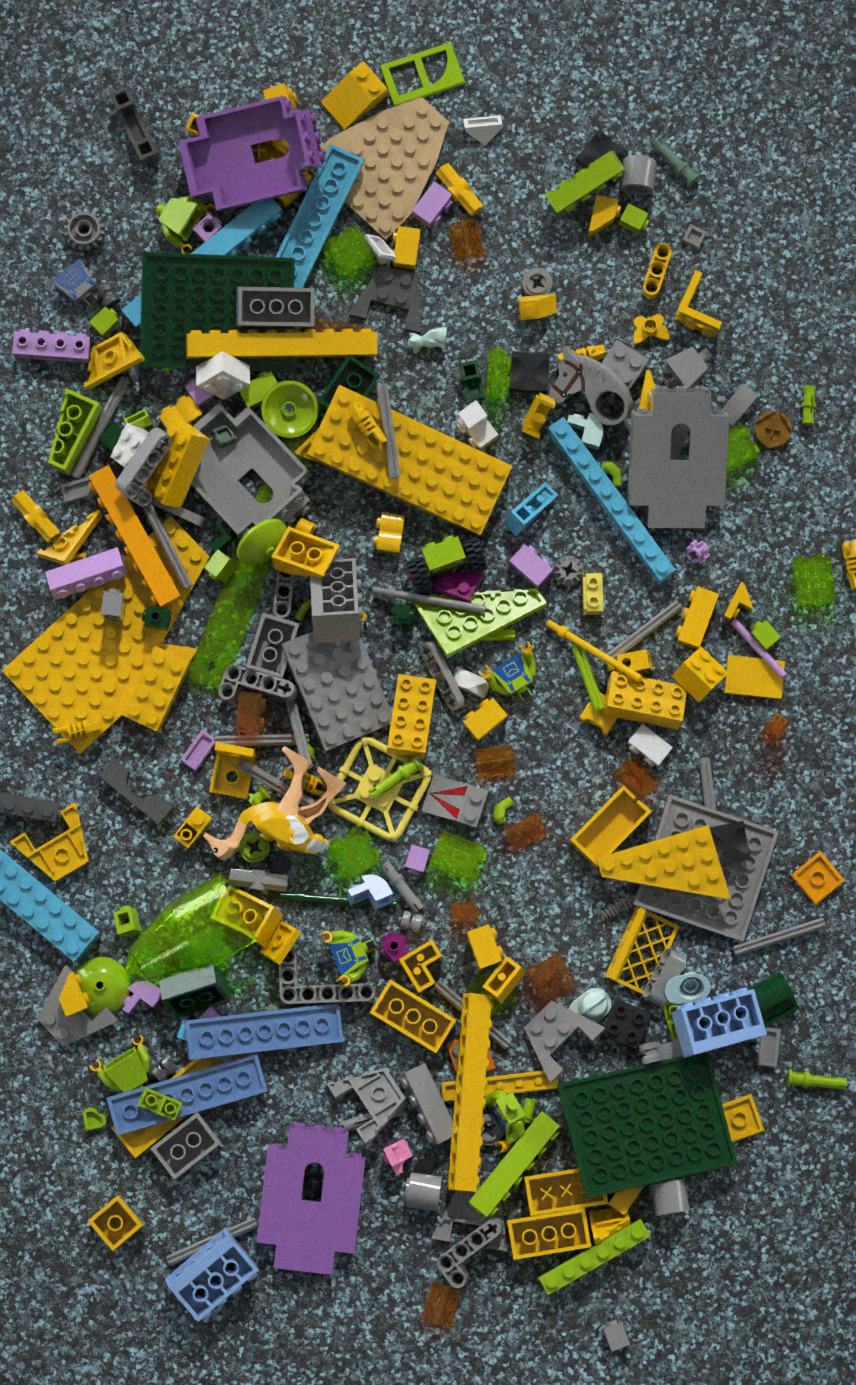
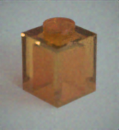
M474 901L451 903L453 924L476 922V917H479V906H475Z

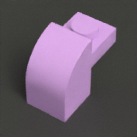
M139 981L132 984L128 989L134 994L132 996L128 995L122 1003L124 1005L123 1010L131 1014L141 999L155 1008L162 998L160 988L148 981Z

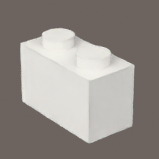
M643 723L627 743L629 745L628 749L636 755L641 754L645 757L644 761L651 767L654 765L658 767L673 748Z

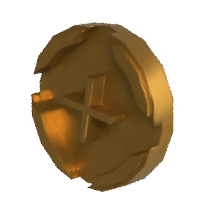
M775 411L763 413L758 417L754 425L756 440L761 446L768 449H777L784 446L792 432L790 420L785 414Z

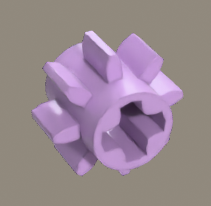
M695 539L686 548L688 551L687 557L693 563L699 562L702 564L710 556L708 553L709 546L703 540L697 542Z

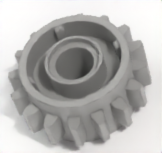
M79 210L76 215L72 213L71 219H66L68 225H64V229L67 231L64 235L68 238V244L73 243L74 249L79 247L81 252L84 249L91 251L92 247L98 248V242H103L101 236H105V232L102 231L105 229V225L100 224L102 219L101 217L96 218L95 212L90 214L89 210H86V212ZM83 227L89 228V232L86 234H81L80 230Z

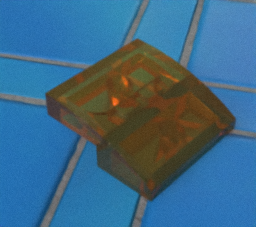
M633 755L613 773L640 801L660 782Z

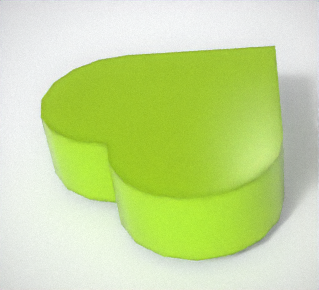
M91 1107L84 1110L83 1119L86 1131L101 1129L106 1126L107 1118L105 1115L98 1113L95 1108Z

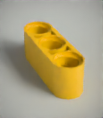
M665 243L657 245L652 256L642 288L643 296L647 299H654L658 296L671 257V247ZM663 250L667 253V256L660 257L657 252ZM659 268L662 273L655 275L652 269ZM652 285L656 288V291L649 292L646 287Z

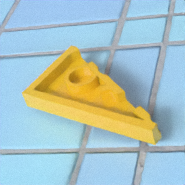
M97 510L86 517L88 519L79 527L75 524L60 537L55 538L52 541L53 545L45 551L42 549L38 550L37 554L39 557L62 565L69 564L102 518V512Z

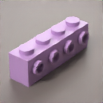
M20 329L19 332L14 331L12 349L14 358L80 363L90 362L91 339L87 334L76 333V336L68 335L66 332L49 334L48 331L43 330L38 331V333H31L27 329Z
M118 547L45 572L50 591L55 600L127 576L124 561Z

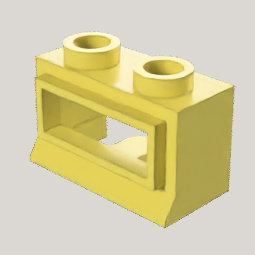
M586 573L585 577H582L583 615H602L604 611L602 573Z

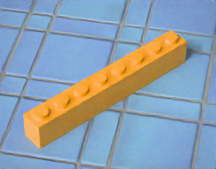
M109 465L90 474L89 478L91 481L88 484L93 493L98 492L100 498L97 500L101 508L106 507L109 512L106 517L111 525H116L118 530L115 533L120 541L124 540L127 546L124 547V550L129 558L133 556L136 562L133 564L138 574L142 572L145 578L142 582L146 590L151 589L154 595L151 599L155 606L160 605L161 608L166 609L182 600L127 497L116 489L115 483L117 479Z

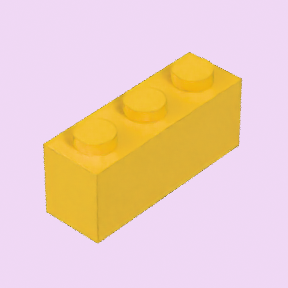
M697 586L696 591H691L688 599L691 602L689 609L685 608L682 619H685L683 626L679 625L675 634L678 637L677 643L696 650L699 649L718 599V593Z

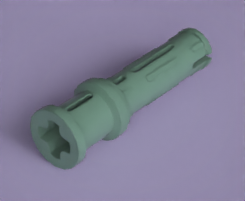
M660 138L651 144V147L675 170V175L680 176L687 183V187H691L699 179L700 174H696L689 167L688 162L680 160Z

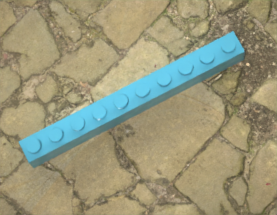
M274 199L251 204L191 254L235 256L238 253L237 250L242 246H248L254 236L264 233L270 223L274 224L280 220L282 208ZM140 294L121 310L136 331L141 329Z
M562 417L548 427L547 433L656 582L660 584L673 575L676 569L566 419Z

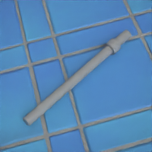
M373 586L372 594L387 596L388 599L395 600V598L480 613H485L486 611L485 605L398 591L397 588L392 587L386 589Z

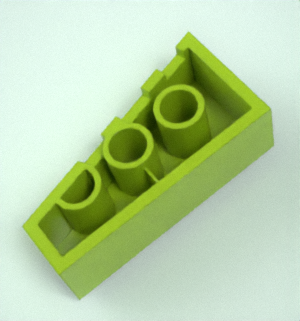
M609 151L589 164L587 169L584 168L574 174L572 179L560 183L556 190L545 193V196L556 213L564 211L568 213L576 208L575 204L580 200L583 203L591 198V193L595 190L599 192L606 188L608 181L612 179L614 182L622 177V172L625 171V168L614 151Z
M66 388L48 463L53 469L70 476L103 408L98 402Z

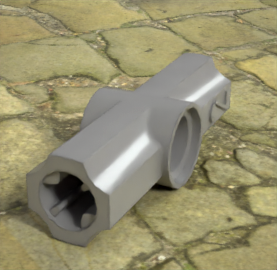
M231 868L229 885L248 887L251 890L287 892L289 876L272 874L263 870L252 869L248 871Z

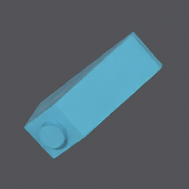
M544 482L510 512L503 524L517 536L558 497V494Z

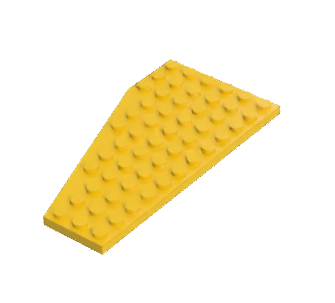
M172 516L165 520L162 525L193 586L186 590L183 589L153 531L148 537L182 597V600L166 608L172 612L168 631L145 627V622L142 621L143 611L147 610L148 606L156 607L151 599L154 594L151 589L146 590L142 582L145 579L142 572L138 574L133 566L136 563L133 556L129 558L127 555L123 559L127 576L104 583L101 586L92 587L2 670L55 728L90 719L91 723L101 721L103 729L93 731L94 736L69 742L80 755L123 716L125 707L154 646L160 647L197 579H199L203 572L204 566L210 559V556ZM109 589H117L121 591L120 593L124 594L126 605L123 622L103 619L101 608L104 591L109 592ZM68 730L60 733L64 738L69 737Z

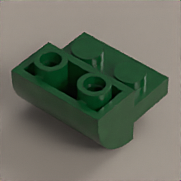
M781 972L747 989L748 991L753 989L755 991L765 1027L800 1009L791 987Z

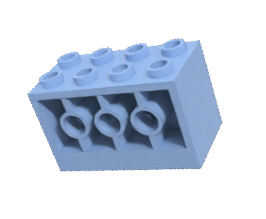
M747 987L730 992L731 995L727 992L712 997L713 1000H711V997L694 1002L695 1005H693V1002L677 1006V1011L671 1012L683 1057H689L767 1035L754 989L748 991Z
M225 1227L167 1276L165 1280L169 1289L199 1322L201 1319H207L216 1306L218 1308L227 1301L226 1298L230 1294L234 1295L239 1292L244 1282L253 1280L257 1276L256 1272L259 1269L254 1260ZM202 1288V1291L196 1292L197 1289Z

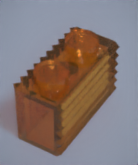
M776 711L761 731V739L768 745L776 744L791 724V721Z

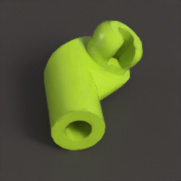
M613 462L603 463L601 468L605 473H609L612 476L613 485L615 487H622L620 468Z
M311 599L300 605L294 615L297 620L302 621L307 612L312 609Z
M510 797L494 807L493 819L498 825L505 823V810L514 805Z

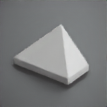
M501 115L463 119L465 131L484 146L503 128Z
M365 234L364 238L379 265L396 259V255L382 237Z
M456 666L453 677L459 689L484 699L490 687L485 678Z

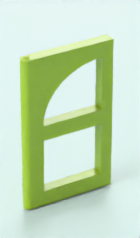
M451 42L380 65L394 107L465 84ZM446 51L447 67L445 73L440 80L430 85L421 59ZM414 62L423 88L398 95L390 69Z

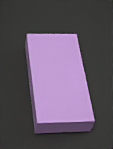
M202 729L180 761L196 772L215 746L214 737Z

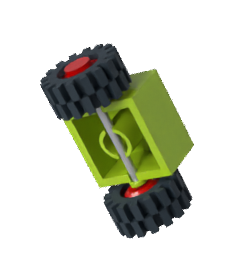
M453 535L443 538V542L437 544L431 542L424 545L422 558L418 557L406 562L417 594L432 589L429 577L462 566L467 562L473 574L487 570L488 566L478 538L474 537L463 541V548L458 536L453 537Z

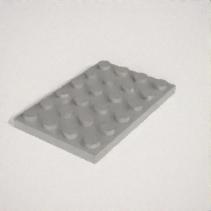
M312 631L281 644L324 751L391 724L392 712L362 639L314 643Z

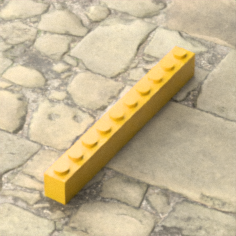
M370 328L361 329V332H353V329H342V332H334V329H323V332H316L315 329H305L304 332L298 333L296 329H287L285 333H278V330L275 329L266 330V333H259V330H247V333H240V330H228V333H221V330H210L207 334H202L201 330H192L190 334L186 335V359H210L222 351L234 358L347 357L349 354L353 357H375L378 355L377 332H372Z
M463 994L448 1190L476 1192L480 1182L478 1168L481 1165L479 1153L483 1144L481 1129L484 1126L482 1115L486 1105L484 1090L487 1087V1079L485 1077L489 1066L487 1052L490 1048L489 1031L492 1027L490 1014L493 1010L492 995Z

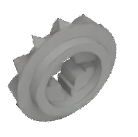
M533 268L526 272L523 277V290H525L528 296L546 295L552 288V277L544 269ZM542 277V287L537 286L533 289L534 282L532 280L537 281Z
M564 556L555 563L553 572L560 584L573 586L581 581L584 575V567L581 561L574 556ZM571 563L572 570L577 573H570L568 578H566V571L562 568H568V565Z
M492 1114L482 1115L484 1123L488 1126L494 1124L496 1126L491 1130L494 1137H491L488 1133L481 1135L483 1145H493L502 1138L503 1131Z

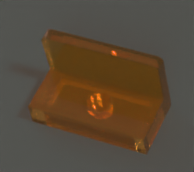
M464 218L449 225L456 261H462L468 257L480 258L485 255L477 219Z
M512 745L474 750L478 779L516 774Z
M539 812L504 829V833L513 851L548 835Z
M433 1281L421 1319L450 1328L462 1290Z

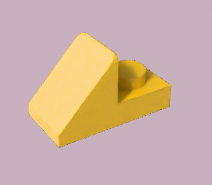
M743 582L740 583L723 616V619L730 621L732 617L736 618L740 610L737 607L738 605L751 612L753 610L750 597Z

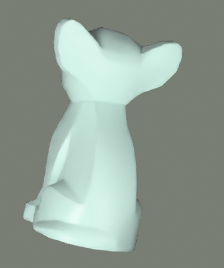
M435 328L423 336L409 332L410 338L408 342L410 347L413 348V353H418L422 347H440L442 350H445L447 328Z

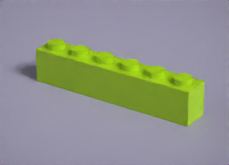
M541 1111L468 1201L467 1205L484 1219L488 1215L492 1217L499 1209L496 1206L499 1201L504 1202L511 1194L508 1191L511 1186L514 1185L516 1187L523 1179L520 1176L523 1171L526 1170L528 1172L535 1164L533 1161L535 1156H541L547 1149L545 1144L548 1140L553 1141L560 1133L557 1131L560 1125Z
M638 1219L607 1239L594 1244L540 1275L538 1279L547 1295L649 1238L650 1234L642 1220Z

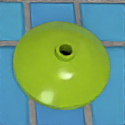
M282 381L272 386L266 392L261 404V414L264 423L273 433L285 438H295L307 433L315 424L318 416V403L314 393L306 385L297 381ZM287 405L292 407L290 412L285 411Z
M278 519L265 520L255 525L239 542L237 547L238 559L245 565H258L270 560L287 530L286 525Z
M92 958L84 962L76 971V974H79L83 985L80 986L82 992H87L91 1001L88 1004L89 1009L85 1011L91 1014L98 1015L106 1007L112 1013L116 1012L123 1006L122 1003L130 994L128 989L130 987V978L127 971L120 963L111 958ZM98 982H103L104 986L102 989L97 988Z

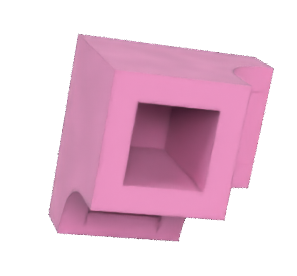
M405 1139L384 1148L385 1153L381 1154L386 1165L391 1164L396 1175L403 1172L402 1166L404 1161L413 1156Z

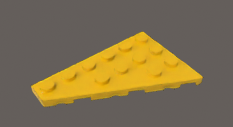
M709 825L596 858L602 877L725 899L730 898Z

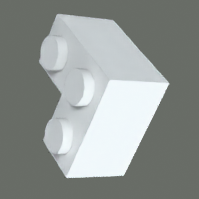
M474 401L458 413L457 427L463 434L466 433L468 435V442L473 448L477 447L481 451L498 439V433L487 420V414L477 401Z

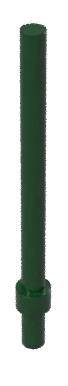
M296 891V893L281 892L280 900L296 901V903H303L305 901L350 905L347 897L304 894L301 891ZM369 899L353 904L355 906L373 907ZM392 901V903L381 908L396 909V901Z

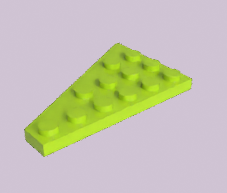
M537 588L527 590L514 589V591L501 592V590L485 591L482 593L475 592L470 603L485 605V613L411 601L447 658L547 606L546 601ZM429 594V596H433V597L444 598V599H450V600H456V599L450 598V597L445 596V595H442V594H441V595Z

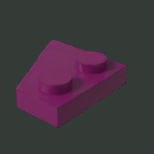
M481 571L476 574L472 572L441 573L434 586V592L470 603L484 577V572Z

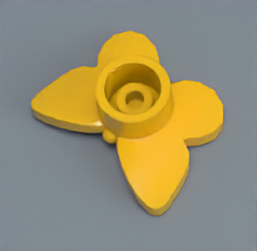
M656 314L652 318L647 319L642 316L634 319L633 323L635 328H637L633 336V343L635 345L643 342L649 336H654L661 340H669V333L667 328L663 326L664 317L661 314Z

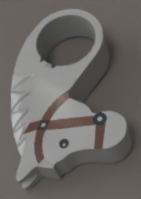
M568 346L563 347L564 359L558 363L559 377L549 392L550 397L555 399V403H562L568 400L571 394L583 390L591 410L599 422L605 425H616L626 420L633 410V399L624 381L602 363L590 357L575 354ZM607 390L617 393L624 401V412L619 419L609 418L601 409V397Z

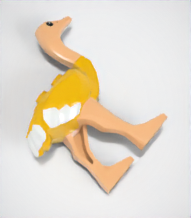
M284 746L282 751L292 763L295 773L290 788L280 803L274 801L252 805L244 810L237 821L234 832L228 839L220 840L207 833H204L203 837L209 843L214 855L219 860L225 861L239 850L248 826L252 822L257 830L261 832V837L271 842L273 840L277 841L276 846L284 851L289 852L293 850L315 855L323 851L330 843L321 834H313L310 824L315 818L323 815L328 804L343 790L347 783L319 767L317 772L325 781L327 791L316 803L299 807L303 797V777L312 762Z

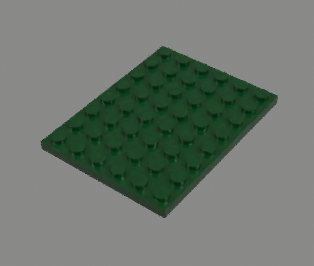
M142 252L140 353L145 360L140 362V367L196 369V366L208 359H186V335L190 334L192 330H201L202 334H207L210 330H221V333H228V330H240V333H247V330H259V333H266V330L275 329L278 330V333H285V330L293 329V327H236V288H294L295 258ZM236 358L250 365V371L292 372V358Z
M708 1051L685 1058L679 1056L557 1084L586 1199L738 1164Z

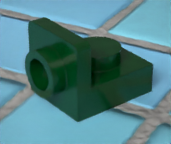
M220 524L217 526V529L223 536H218L211 542L210 550L213 554L217 549L223 551L233 542L231 537L233 534L227 526L224 528Z

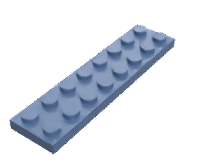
M339 1003L185 1021L189 1060L344 1042Z
M257 1054L145 1086L182 1102L176 1118L268 1092ZM144 1087L107 1097L117 1136L171 1119L137 1105Z

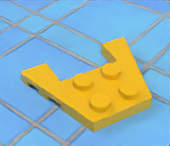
M76 803L60 811L70 829L39 848H34L26 833L10 841L14 847L55 882L89 862Z

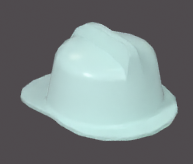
M687 972L669 980L664 992L670 1002L683 1004L705 999L710 993L711 986L705 976L695 972Z
M592 988L575 999L570 1004L569 1010L597 1023L609 1013L611 998L604 990Z

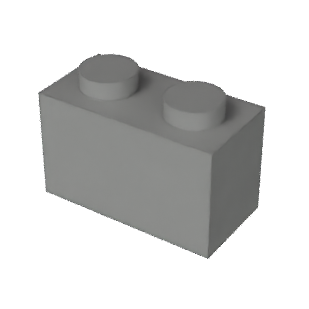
M109 589V592L104 591L101 615L104 620L123 622L126 598L123 593H120V590Z

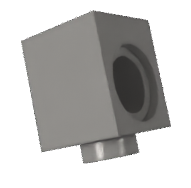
M615 1319L605 1323L606 1327L603 1328L611 1351L630 1345L621 1321L617 1322Z

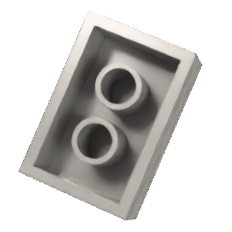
M262 613L246 668L284 679L289 664L281 644L297 638L300 624Z
M197 1112L150 1149L172 1178L176 1180L220 1146L222 1142L199 1112Z

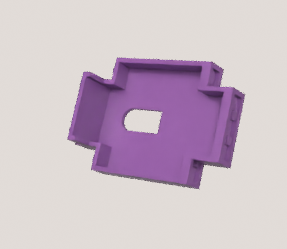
M284 96L196 117L200 136L178 141L190 196L192 198H199L213 194L216 210L220 212L307 191L308 178L303 172L325 167L324 162L326 161L325 152L320 147L322 137L316 129V124H318L316 113H313L310 109L302 111L299 109L292 110L290 100H287ZM276 139H285L288 142L289 151L285 156L255 164L252 145Z
M294 1123V1125H290L287 1148H284L282 1144L268 1146L257 1243L276 1245L274 1268L332 1275L335 1252L355 1253L365 1157H362L360 1153L346 1155L349 1132L345 1131V1128L333 1127V1130L325 1129L326 1126L314 1125L313 1128L306 1127L304 1123ZM310 1163H319L324 1169L321 1202L301 1200L304 1171Z

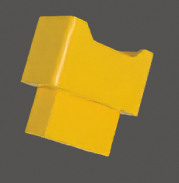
M600 693L603 703L605 704L606 696ZM589 701L579 720L581 722L589 721L599 727L604 736H607L617 718L603 715V711L596 713L592 703Z

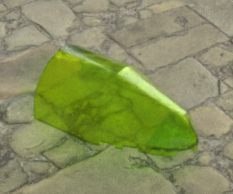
M221 872L171 900L130 946L125 967L126 971L130 975L147 981L167 978L174 974L183 973L186 970L202 967L204 964H217L258 940L241 917L225 886V883L229 881L228 877Z

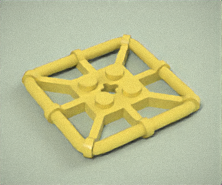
M363 735L354 744L344 765L340 766V772L337 778L344 781L346 775L360 783L354 794L337 799L333 798L327 807L333 813L356 824V827H362L385 840L395 842L403 834L414 811L418 810V804L433 774L431 770L420 763L424 769L420 771L421 773L411 776L410 780L402 781L375 801L368 790L392 775L390 772L397 760L406 764L412 758L388 754L392 756V759L387 769L384 770L373 764L368 745L386 754L387 745ZM362 746L369 764L363 777L350 771ZM423 778L411 802L397 796L403 784ZM357 799L367 804L359 818L340 808L337 804ZM394 800L408 807L395 832L389 816V810ZM371 808L384 813L389 833L365 821Z

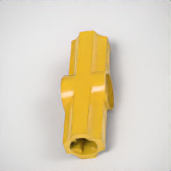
M449 163L441 166L436 175L447 187V191L452 193L453 200L459 202L470 217L480 212L483 205L473 194L467 181L464 178H460Z
M24 490L14 495L11 499L13 504L24 515L23 517L30 526L36 529L48 544L61 534L48 519V515L38 504L36 505Z

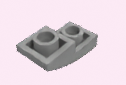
M745 383L741 385L722 408L729 415V423L732 426L758 396Z

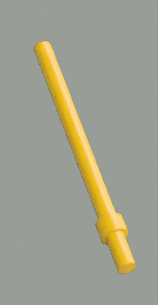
M551 620L547 621L546 627L555 631L562 639H568L635 681L640 682L642 680V675L570 632V629L563 625L559 626Z

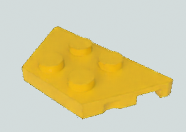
M120 332L92 347L91 360L87 371H90L88 382H84L85 388L91 389L145 360L126 334Z

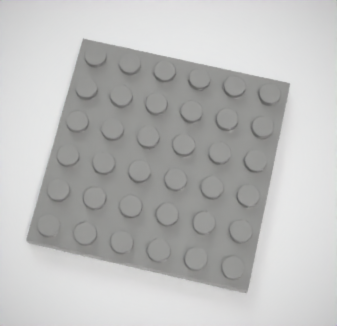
M669 794L654 841L706 825L714 827L744 821L751 859L721 865L730 894L728 899L639 884L633 905L743 942L779 831Z

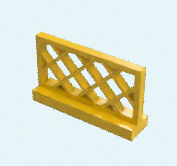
M635 907L605 974V978L643 994L644 990L639 988L636 980L646 977L647 981H649V975L653 973V971L647 972L645 962L654 959L655 964H658L657 958H661L664 951L671 947L680 926L642 907ZM647 916L654 919L655 927L646 929L644 921ZM668 925L673 930L670 936L664 938L660 927ZM657 929L661 939L651 943L648 932ZM645 933L648 944L638 947L636 939L639 935ZM662 941L664 946L663 953L656 955L652 945ZM649 946L653 957L643 960L640 949ZM637 951L640 962L631 965L628 957L630 953ZM642 964L645 974L635 978L632 967ZM629 969L632 979L626 982L619 979L622 971Z

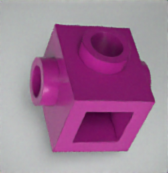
M390 932L382 938L383 942H381L382 948L380 951L386 959L390 957L393 963L410 953L406 947L409 943L403 934L399 936L397 932L395 934ZM395 943L398 945V947L396 949H392L390 947L391 944Z

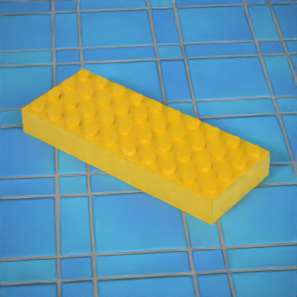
M339 385L306 456L479 537L512 466L391 409L400 477L390 478L385 443H381L379 448L374 450L365 438V434L358 428V424L355 423L349 411V407L356 402H360L377 423L376 426H379L383 432L379 403Z

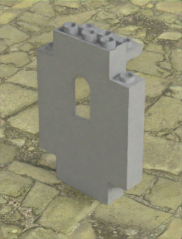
M657 386L656 389H651V392H648V401L651 404L650 411L644 408L631 411L627 501L631 506H646L645 524L648 528H705L706 506H725L729 415L723 409H713V412H711V392L704 386H696L695 389H687L686 386H676V389H668L667 386ZM679 423L686 424L690 429L688 460H670L671 431Z
M218 403L193 426L208 437L209 442L190 486L240 539L255 525L269 519L281 520L286 527H292L297 521L296 518L301 514L305 515L311 509L312 503L300 487V485L304 486L309 481L311 476L309 470L249 407L234 419ZM228 423L236 435L237 441L219 448L211 431ZM253 469L273 490L272 500L268 503L258 502L239 480Z

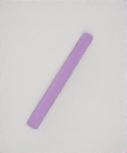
M734 619L731 625L781 679L786 677L787 673L742 624L737 619Z

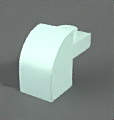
M589 413L587 420L579 414L569 415L567 420L572 428L584 431L581 441L585 447L599 450L603 436L602 423L592 413Z

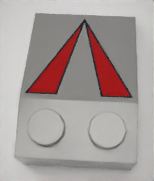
M433 775L421 812L476 829L488 791Z

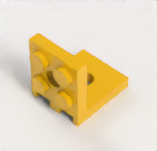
M695 270L677 310L675 320L683 323L690 330L697 329L706 337L712 338L713 336L716 338L722 322L689 308L702 276V272Z
M216 742L214 750L217 755L209 792L247 800L252 777L237 769V764L240 759H244L254 765L256 759L255 750ZM229 772L237 773L238 777L235 782L227 780L226 777Z

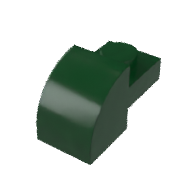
M473 360L459 363L460 377L467 404L486 400L478 361Z

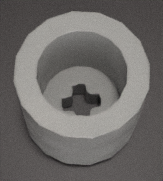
M645 155L625 157L622 164L625 171L622 172L621 191L631 195L652 194L655 185L656 161Z
M411 1172L410 1178H407L404 1198L406 1207L438 1211L442 1176Z
M677 1178L650 1185L655 1217L690 1210L684 1179Z

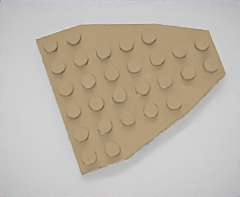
M422 97L381 111L331 137L321 147V150H324L326 153L331 143L365 160L345 204L385 241L398 230V226H402L412 216V210L420 199L437 164L449 126V121ZM318 168L309 171L315 176Z

